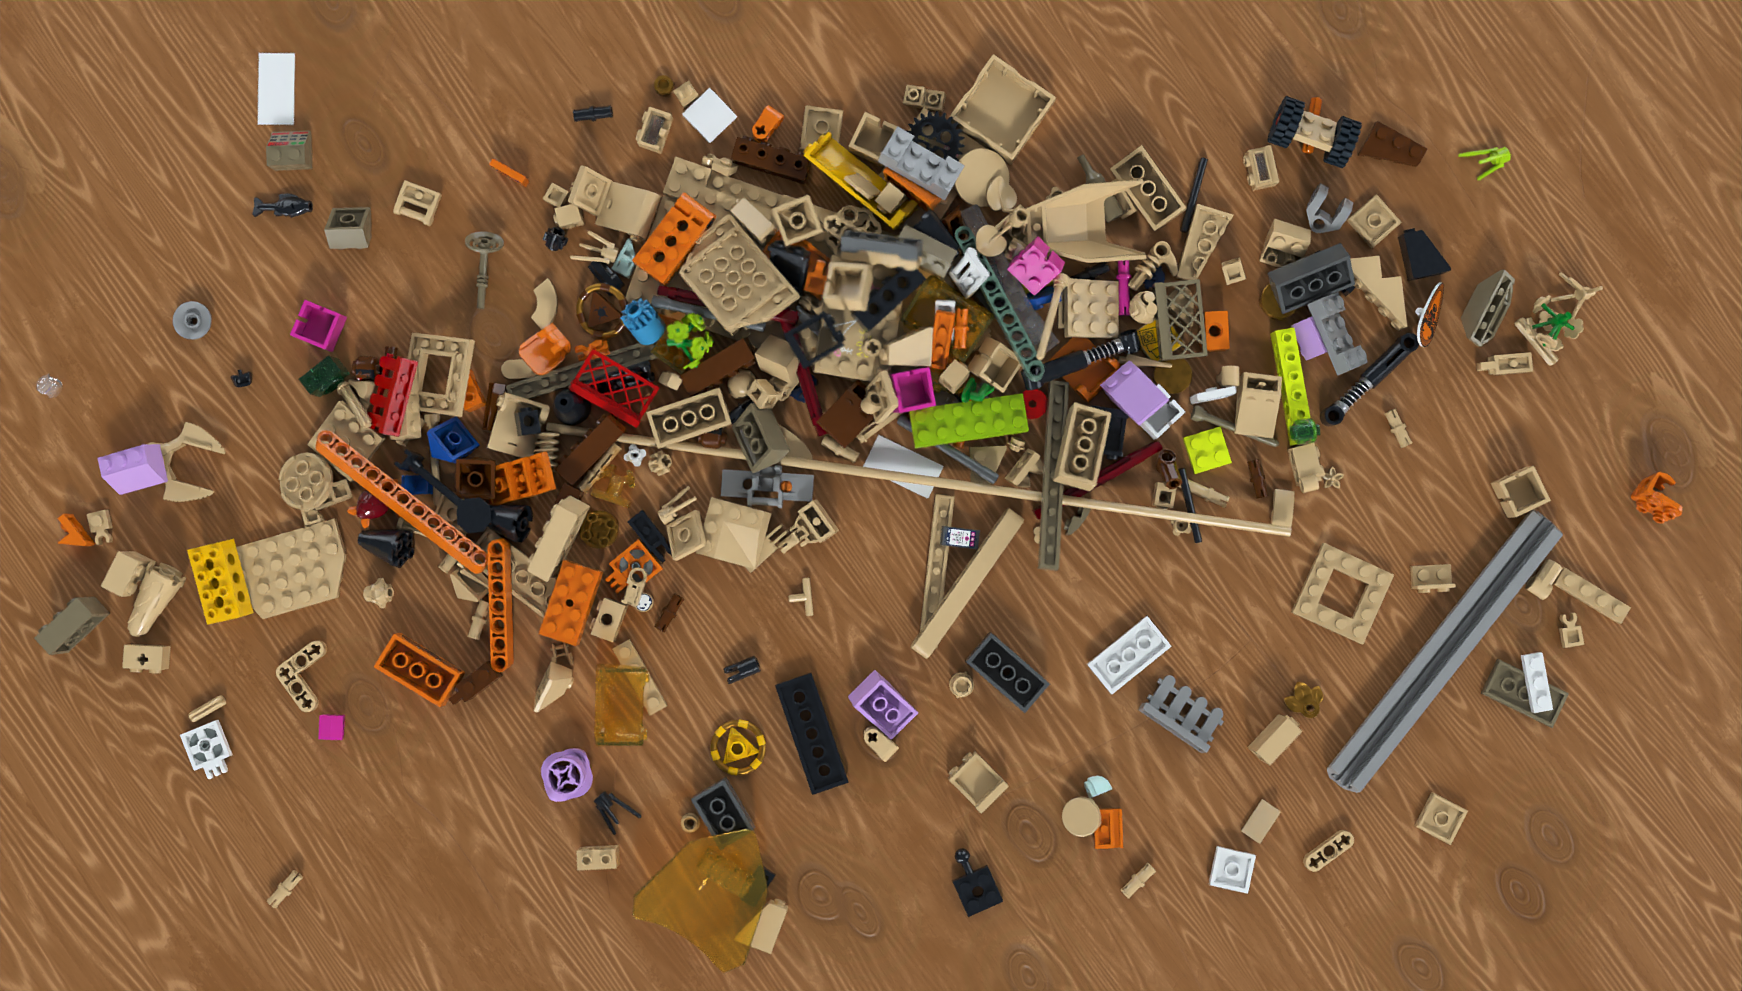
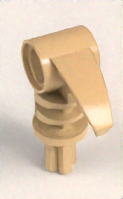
M1157 242L1150 249L1149 255H1146V259L1141 261V265L1136 266L1135 270L1137 273L1128 283L1132 290L1137 291L1146 279L1150 280L1153 277L1152 273H1155L1156 268L1162 263L1167 265L1173 277L1178 275L1177 262L1167 242ZM1156 248L1163 250V256L1157 254Z

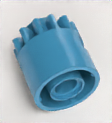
M642 298L638 302L633 300L622 311L623 316L621 320L640 344H653L663 336L666 324L647 300L643 301Z

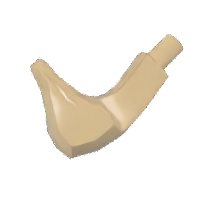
M349 379L348 383L357 391L360 403L367 413L372 412L374 405L370 403V396L373 393L377 394L379 386H376L373 381Z

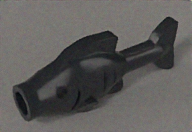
M289 193L279 194V201L276 203H263L255 197L252 215L256 217L262 214L263 211H274L275 216L283 215L292 218L312 212L313 204L311 201H306Z

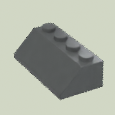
M1341 243L1268 272L1270 286L1282 314L1355 285L1350 255Z

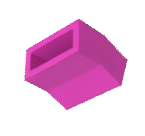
M320 715L318 739L343 740L345 715Z

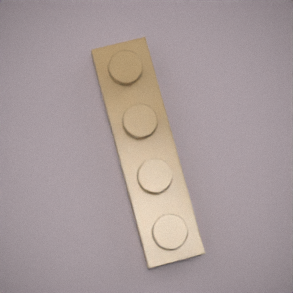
M1562 567L1563 569L1553 582V585L1614 622L1622 624L1631 607L1567 568Z
M629 639L613 648L615 655L649 715L665 708L667 704L631 640Z

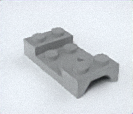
M897 126L877 162L945 201L965 165L949 156L946 160L912 141L914 136Z
M1338 292L1307 304L1337 375L1368 363L1366 352L1362 349L1361 345L1354 348L1352 337L1346 330L1345 321L1339 313L1346 309L1344 307V300Z

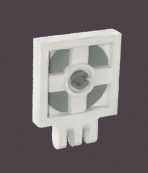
M219 720L180 735L194 771L204 768L208 779L213 778L214 775H221V771L222 773L228 772L224 759L233 754Z

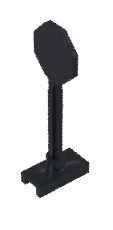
M406 449L404 453L408 455L402 463L396 461L394 465L401 470L419 474L457 506V524L467 533L484 532L492 522L491 506L480 497L465 500L459 498L424 468L421 462L425 458L421 454Z

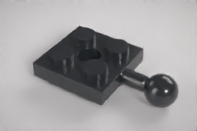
M964 848L958 849L954 857L958 863L962 864L966 874L952 880L967 916L970 917L1003 902L988 865L973 871L969 863L970 854L968 850ZM976 886L983 888V893L979 896L972 893Z

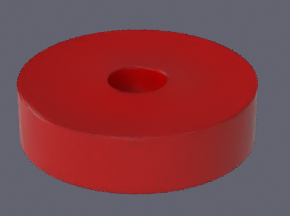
M1038 389L1022 392L1027 419L1034 420L1044 415L1047 410L1046 395ZM1034 401L1036 406L1030 407L1029 402Z

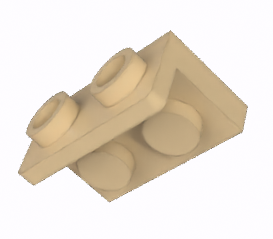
M1451 564L1410 566L1411 589H1418V593H1430V589H1437L1438 592H1449V588H1456V584L1452 583Z

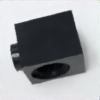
M531 407L520 408L519 413H514L518 436L541 433L538 410L532 411ZM525 416L531 419L529 427L523 422Z

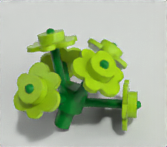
M691 313L682 317L681 321L684 324L676 321L667 327L669 339H667L668 347L675 345L677 348L682 347L691 363L683 367L684 369L687 367L691 369L697 368L704 352L708 353L709 347H712L714 342L712 336H709L708 331H705L704 338H688V333L691 330L697 332V330L703 331L706 328L704 319L699 314ZM687 347H690V351L692 352V355H691L690 352L688 351Z

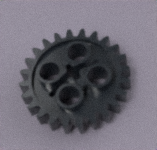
M928 111V117L921 113V120L914 118L916 124H908L911 131H905L914 136L912 141L917 144L924 143L926 149L934 154L937 150H942L944 153L943 159L946 160L949 156L956 161H959L956 157L957 154L963 155L959 151V148L965 147V145L960 144V141L964 140L965 137L959 136L963 129H956L959 123L952 124V116L946 119V113L939 117V111H936L934 116H932L931 111ZM926 125H932L933 133L931 135H925L924 128ZM944 132L951 134V139L947 143H944L941 138ZM921 135L931 140H934L936 137V142L949 146L950 149L946 150L938 146L931 148V143L919 139L918 136Z

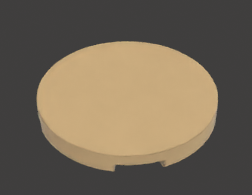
M982 148L971 150L958 161L965 166L954 183L956 193L969 205L975 207L989 206L986 200V193L990 184L998 176H1002L1009 184L1008 167L1003 158L992 150Z
M309 452L289 458L279 474L278 480H280L281 496L289 506L296 509L311 510L320 506L328 498L333 486V473L328 462L320 455Z

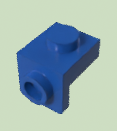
M402 475L401 486L412 495L433 494V486L420 475Z

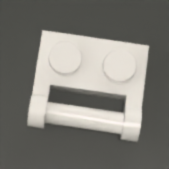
M971 247L965 251L963 258L958 264L953 266L948 272L966 299L971 297L990 276L978 259L976 250ZM970 263L971 266L961 276L963 268Z

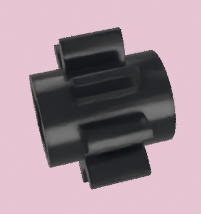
M559 227L548 228V231L543 236L548 249L558 251L566 246L568 238L565 237L566 233Z

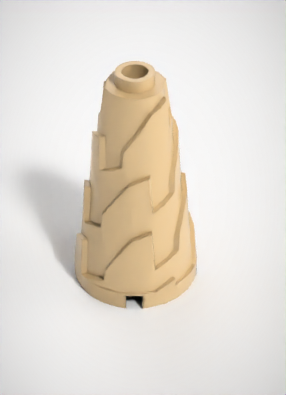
M150 562L147 565L133 611L128 620L127 629L131 635L140 637L148 633L157 617L162 613L180 587H183L186 577L181 579L183 573L176 568L164 563H160L159 567L154 566L156 562Z

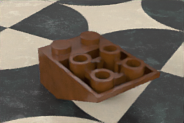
M857 380L817 421L844 449L874 419L873 414H867L861 408V401L867 395L865 392L866 386L860 380Z

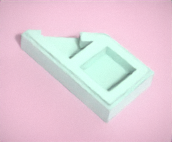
M629 238L611 268L628 279L636 267L632 261L636 254L632 241Z

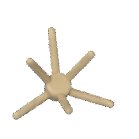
M1560 272L1559 276L1576 290L1574 294L1551 298V302L1576 298L1578 302L1572 313V318H1575L1584 301L1594 296L1603 287L1600 286L1592 289L1583 287L1572 277L1568 278Z

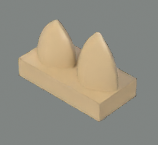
M1027 449L1005 479L1018 487H1030L1028 472L1043 474L1044 466L1039 459L1041 456L1035 451Z

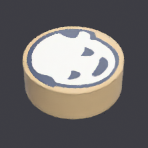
M642 593L640 603L635 608L640 612L649 611L654 605L653 597L648 593Z

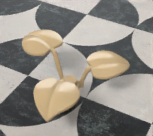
M998 176L987 190V203L992 210L998 211L1002 209L1004 213L1012 214L1009 217L1010 224L1000 232L992 225L982 226L977 231L975 238L976 250L981 255L987 257L997 256L1005 250L1007 242L1001 235L1012 226L1019 228L1023 225L1022 232L1025 234L1023 243L1028 245L1027 224L1029 213L1024 208L1011 209L1017 202V195L1002 176Z

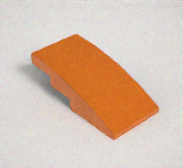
M547 451L497 465L495 499H489L490 505H504L555 490L556 486Z

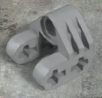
M1322 183L1314 190L1306 208L1310 228L1315 233L1339 230L1350 215L1353 207V202L1344 198L1337 207L1333 218L1327 212L1319 209L1329 189ZM1321 219L1324 221V224L1319 225L1315 220Z

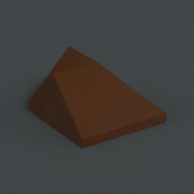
M483 457L456 459V495L459 498L480 497L482 499H495L496 460Z

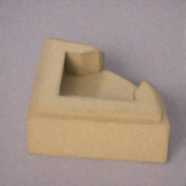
M301 510L305 527L325 521L323 515L317 510Z

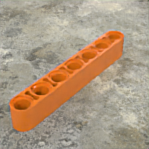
M498 538L491 541L487 548L490 656L492 669L496 672H503L511 667L514 662L511 546L506 538ZM497 543L502 546L501 552L496 549ZM497 562L501 563L502 571L498 570ZM497 582L503 584V590L497 587ZM498 601L503 603V609L499 608ZM498 620L503 621L504 628L499 626ZM499 639L504 641L505 647L500 646ZM499 658L504 659L505 666L500 664Z

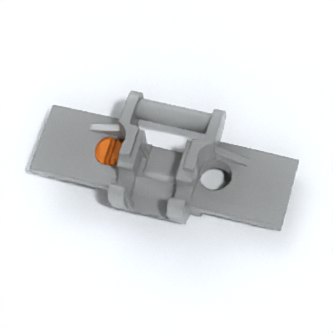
M781 465L767 467L756 473H752V471L723 469L721 496L747 498V506L751 507L752 505H766L783 508V500L811 502L813 499L814 475L782 473ZM747 479L752 480V487L749 490H746L743 486L744 481ZM754 491L778 492V498L754 497Z

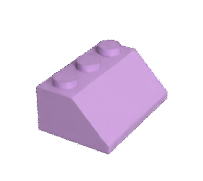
M143 444L98 458L101 477L119 495L168 482L160 444Z

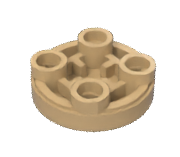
M1076 797L1064 806L1062 820L1070 833L1079 837H1085L1094 833L1100 827L1101 813L1092 798Z

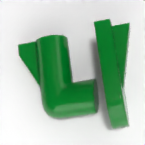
M971 377L962 392L961 400L965 403L969 400L982 402L995 388L988 383H983L980 390L974 392L976 383L975 379Z

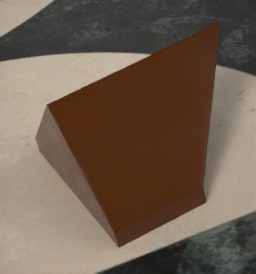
M960 204L940 219L954 240L956 230L964 226ZM961 234L959 236V239L963 240L966 237V235Z

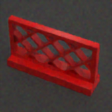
M594 348L591 349L569 385V390L635 428L638 427L641 418L660 388ZM594 354L602 359V366L591 367L590 360ZM616 366L620 375L609 378L606 367ZM604 368L606 379L595 381L593 371ZM591 372L593 382L585 384L579 378L582 373ZM630 375L635 377L637 385L625 387L623 377ZM621 378L623 388L612 391L610 380ZM607 381L610 391L606 393L599 392L596 384ZM648 385L654 388L650 395L642 397L641 386ZM638 388L640 398L629 400L626 390ZM624 391L627 401L616 402L613 394ZM641 401L643 408L639 414L631 410L630 403Z

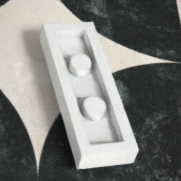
M1543 652L1521 655L1531 712L1538 713L1553 710Z

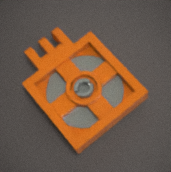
M638 539L609 563L614 572L605 580L610 582L613 578L615 579L610 586L614 588L619 584L620 587L615 590V593L618 594L629 585L626 582L632 569L638 567L645 569L648 576L647 583L663 570V567ZM637 570L633 573L635 581L640 582L643 580L644 575L641 571Z

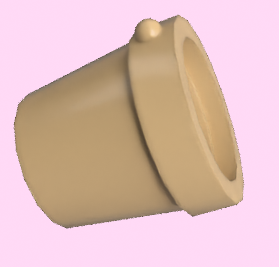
M966 671L954 674L949 681L950 691L956 698L968 696L974 689L973 679Z

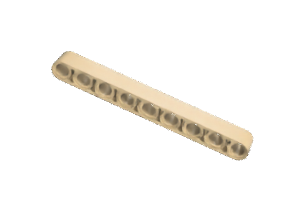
M1010 508L1004 511L911 644V648L926 659L933 653L1021 527L1024 518Z

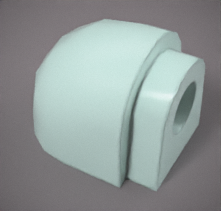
M1092 776L1084 782L1089 798L1113 789L1109 781L1102 776Z

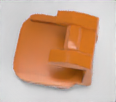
M551 323L523 342L519 348V355L534 373L545 375L564 361L565 356L571 351V344L559 329Z
M1657 472L1640 482L1633 491L1631 499L1636 502V509L1639 512H1649L1652 514L1655 522L1663 524L1665 521L1681 516L1683 507L1664 494L1653 490L1654 487L1660 491L1665 488L1663 486L1664 483L1671 486L1676 484L1670 475Z

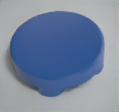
M1045 287L1035 296L1032 293L1027 294L1024 297L1025 305L1032 307L1033 310L1043 308V304L1051 302L1055 287Z

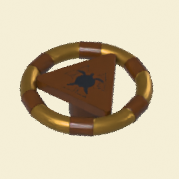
M596 283L588 286L579 295L576 304L577 318L579 324L588 334L601 339L612 338L620 334L626 327L622 320L613 330L607 332L596 330L592 327L621 318L623 314L605 299L598 290L612 293L619 300L622 311L625 310L628 303L625 296L614 286ZM593 292L589 322L587 323L583 312V305L588 296Z

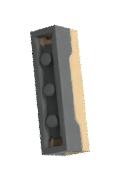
M847 230L841 236V259H847L848 262L862 261L868 265L884 264L889 268L899 266L904 267L906 270L917 269L922 263L923 240Z

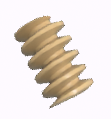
M541 432L535 435L540 441L535 442L534 445L540 448L534 450V453L547 451L552 469V467L558 466L552 460L558 458L553 452L559 451V448L555 447L554 444L560 443V441L554 439V437L560 434Z

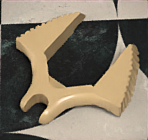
M185 422L179 437L164 444L148 443L160 444L168 479V482H165L164 500L167 499L172 502L193 501L198 498H206L207 495L211 496L214 493L213 490L176 480V476L170 467L173 452L186 446V444L225 454L224 448H221L222 445L209 435L208 432L198 425Z

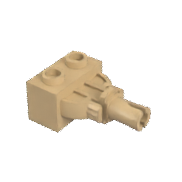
M813 500L798 511L800 515L797 517L795 525L789 528L790 532L795 531L780 543H777V546L779 548L783 547L781 552L785 554L798 543H800L801 547L808 543H822L837 533L839 529L819 501Z

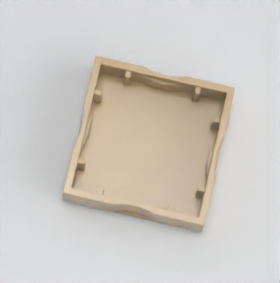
M993 54L978 75L973 87L963 96L950 117H953L952 124L959 123L956 127L957 129H963V133L987 149L996 152L1005 162L1011 165L1054 104L1056 97L1035 82L1021 76L1016 69Z

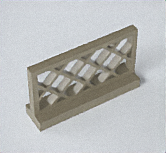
M1200 279L1154 283L1152 285V293L1155 295L1153 303L1157 306L1155 322L1160 362L1208 356ZM1195 284L1196 293L1193 297H1190L1183 290L1187 285ZM1173 286L1179 291L1173 300L1166 295V287ZM1180 294L1189 299L1184 308L1175 302ZM1191 302L1198 307V312L1194 317L1185 310ZM1172 304L1181 310L1175 319L1168 314V308ZM1182 313L1191 318L1186 327L1177 321ZM1193 321L1200 326V331L1196 336L1187 329ZM1174 323L1183 329L1177 338L1170 333V327ZM1184 332L1194 338L1188 346L1179 340ZM1195 340L1202 345L1201 353H1195L1189 348ZM1176 342L1185 348L1181 355H1173L1172 347Z

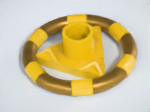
M741 719L731 720L722 724L714 732L710 744V753L714 763L723 772L741 776L753 772L760 766L766 754V742L760 729L753 723ZM734 727L746 728L752 731L756 736L759 750ZM730 728L724 761L722 762L717 744L719 738ZM758 754L757 758L745 768L739 769L726 765L727 763Z

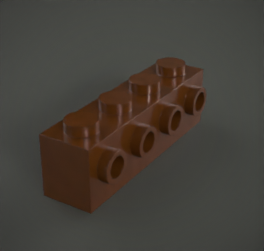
M747 136L737 137L731 155L732 163L805 185L811 162L804 157V153L798 152L794 154L784 147L777 149L767 142L761 141V143L753 142L754 139Z
M748 337L742 338L702 362L697 368L694 367L682 374L679 378L682 380L690 397L705 393L707 388L711 386L715 388L724 383L722 379L727 376L732 378L739 374L738 370L742 367L747 369L756 364L754 361L756 360V351Z
M611 413L607 417L603 414L596 422L598 426L594 430L590 428L583 435L585 440L581 444L577 441L570 448L572 453L568 457L564 455L557 462L559 466L555 470L569 484L573 485L627 430Z

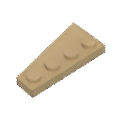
M1200 204L1195 206L1178 266V275L1175 278L1183 281L1196 280L1229 221H1231L1233 214Z

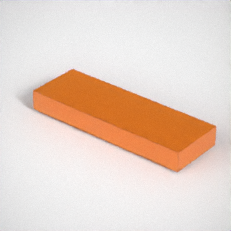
M936 310L933 327L931 366L927 367L947 369L956 313Z

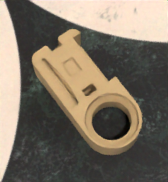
M638 567L630 571L626 582L629 585H627L624 595L625 599L621 600L622 603L634 607L639 605L648 577L645 569ZM637 570L641 571L644 575L643 580L640 582L633 579V573Z

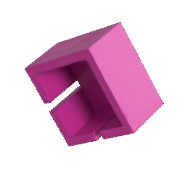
M1039 236L1025 247V250L1018 253L1011 260L1007 268L1034 296L1061 273L1065 264L1054 251L1050 253L1047 260L1045 259L1050 247Z
M304 300L298 316L308 319V321L305 323L296 319L290 335L333 352L347 317Z
M929 367L889 374L899 405L893 413H903L936 406Z

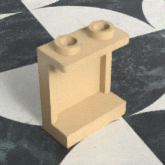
M974 751L973 753L969 752L962 759L963 763L959 767L955 766L950 770L948 780L982 814L1009 786Z

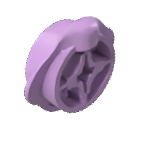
M570 748L553 753L545 759L541 767L544 787L548 798L552 801H567L580 797L590 789L593 782L589 759L586 752L579 748ZM559 761L570 762L568 766H559L556 763ZM576 767L578 768L580 775L577 774ZM566 771H568V777H569V778H567V779L565 780V778H566ZM554 775L557 776V778H558V783H557V781L555 780ZM567 783L578 786L573 789L564 788Z

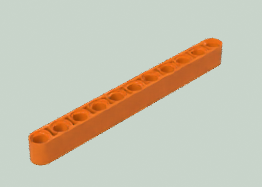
M329 430L319 432L316 450L471 572L479 574L485 570L488 563V554L333 432ZM352 465H358V466H360V467H359V468H355V467H353ZM368 477H374L375 480H370ZM383 489H389L390 492H386ZM402 500L406 504H401L398 501ZM414 512L420 513L421 516H416ZM429 524H433L437 528H432L429 526ZM444 536H449L452 540H447ZM459 548H464L467 552H462ZM474 560H480L483 564H478Z

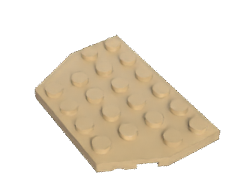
M730 214L726 215L702 234L696 241L692 253H689L686 263L679 272L680 276L725 330L769 321L800 298L796 290Z
M331 519L236 547L252 608L262 619L339 598L340 583L343 578L342 572L347 554L337 519Z

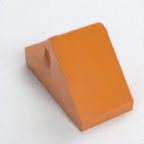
M62 514L57 518L61 523V528L69 533L58 544L94 546L96 544L73 514Z

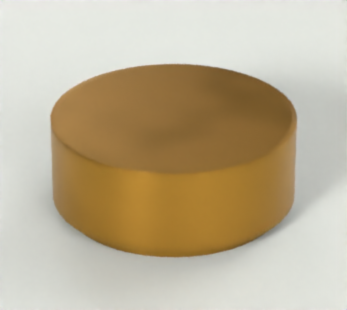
M661 75L656 78L654 88L659 95L667 96L672 93L674 84L670 77Z

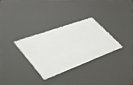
M259 53L258 125H294L295 53Z
M878 435L863 467L939 477L944 466ZM892 481L927 499L934 486Z

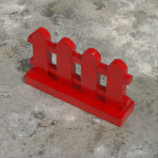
M387 353L379 361L383 371L382 375L375 377V385L379 387L377 394L373 393L370 396V403L374 406L372 412L367 414L372 420L371 429H375L376 426L379 427V433L399 437L418 361L400 356L394 359V354ZM390 370L394 371L392 378L388 377ZM385 389L389 390L387 397L383 396ZM380 407L384 409L383 415H379Z

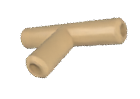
M808 577L802 579L804 593L793 594L788 597L789 602L804 601L806 616H813L810 578Z

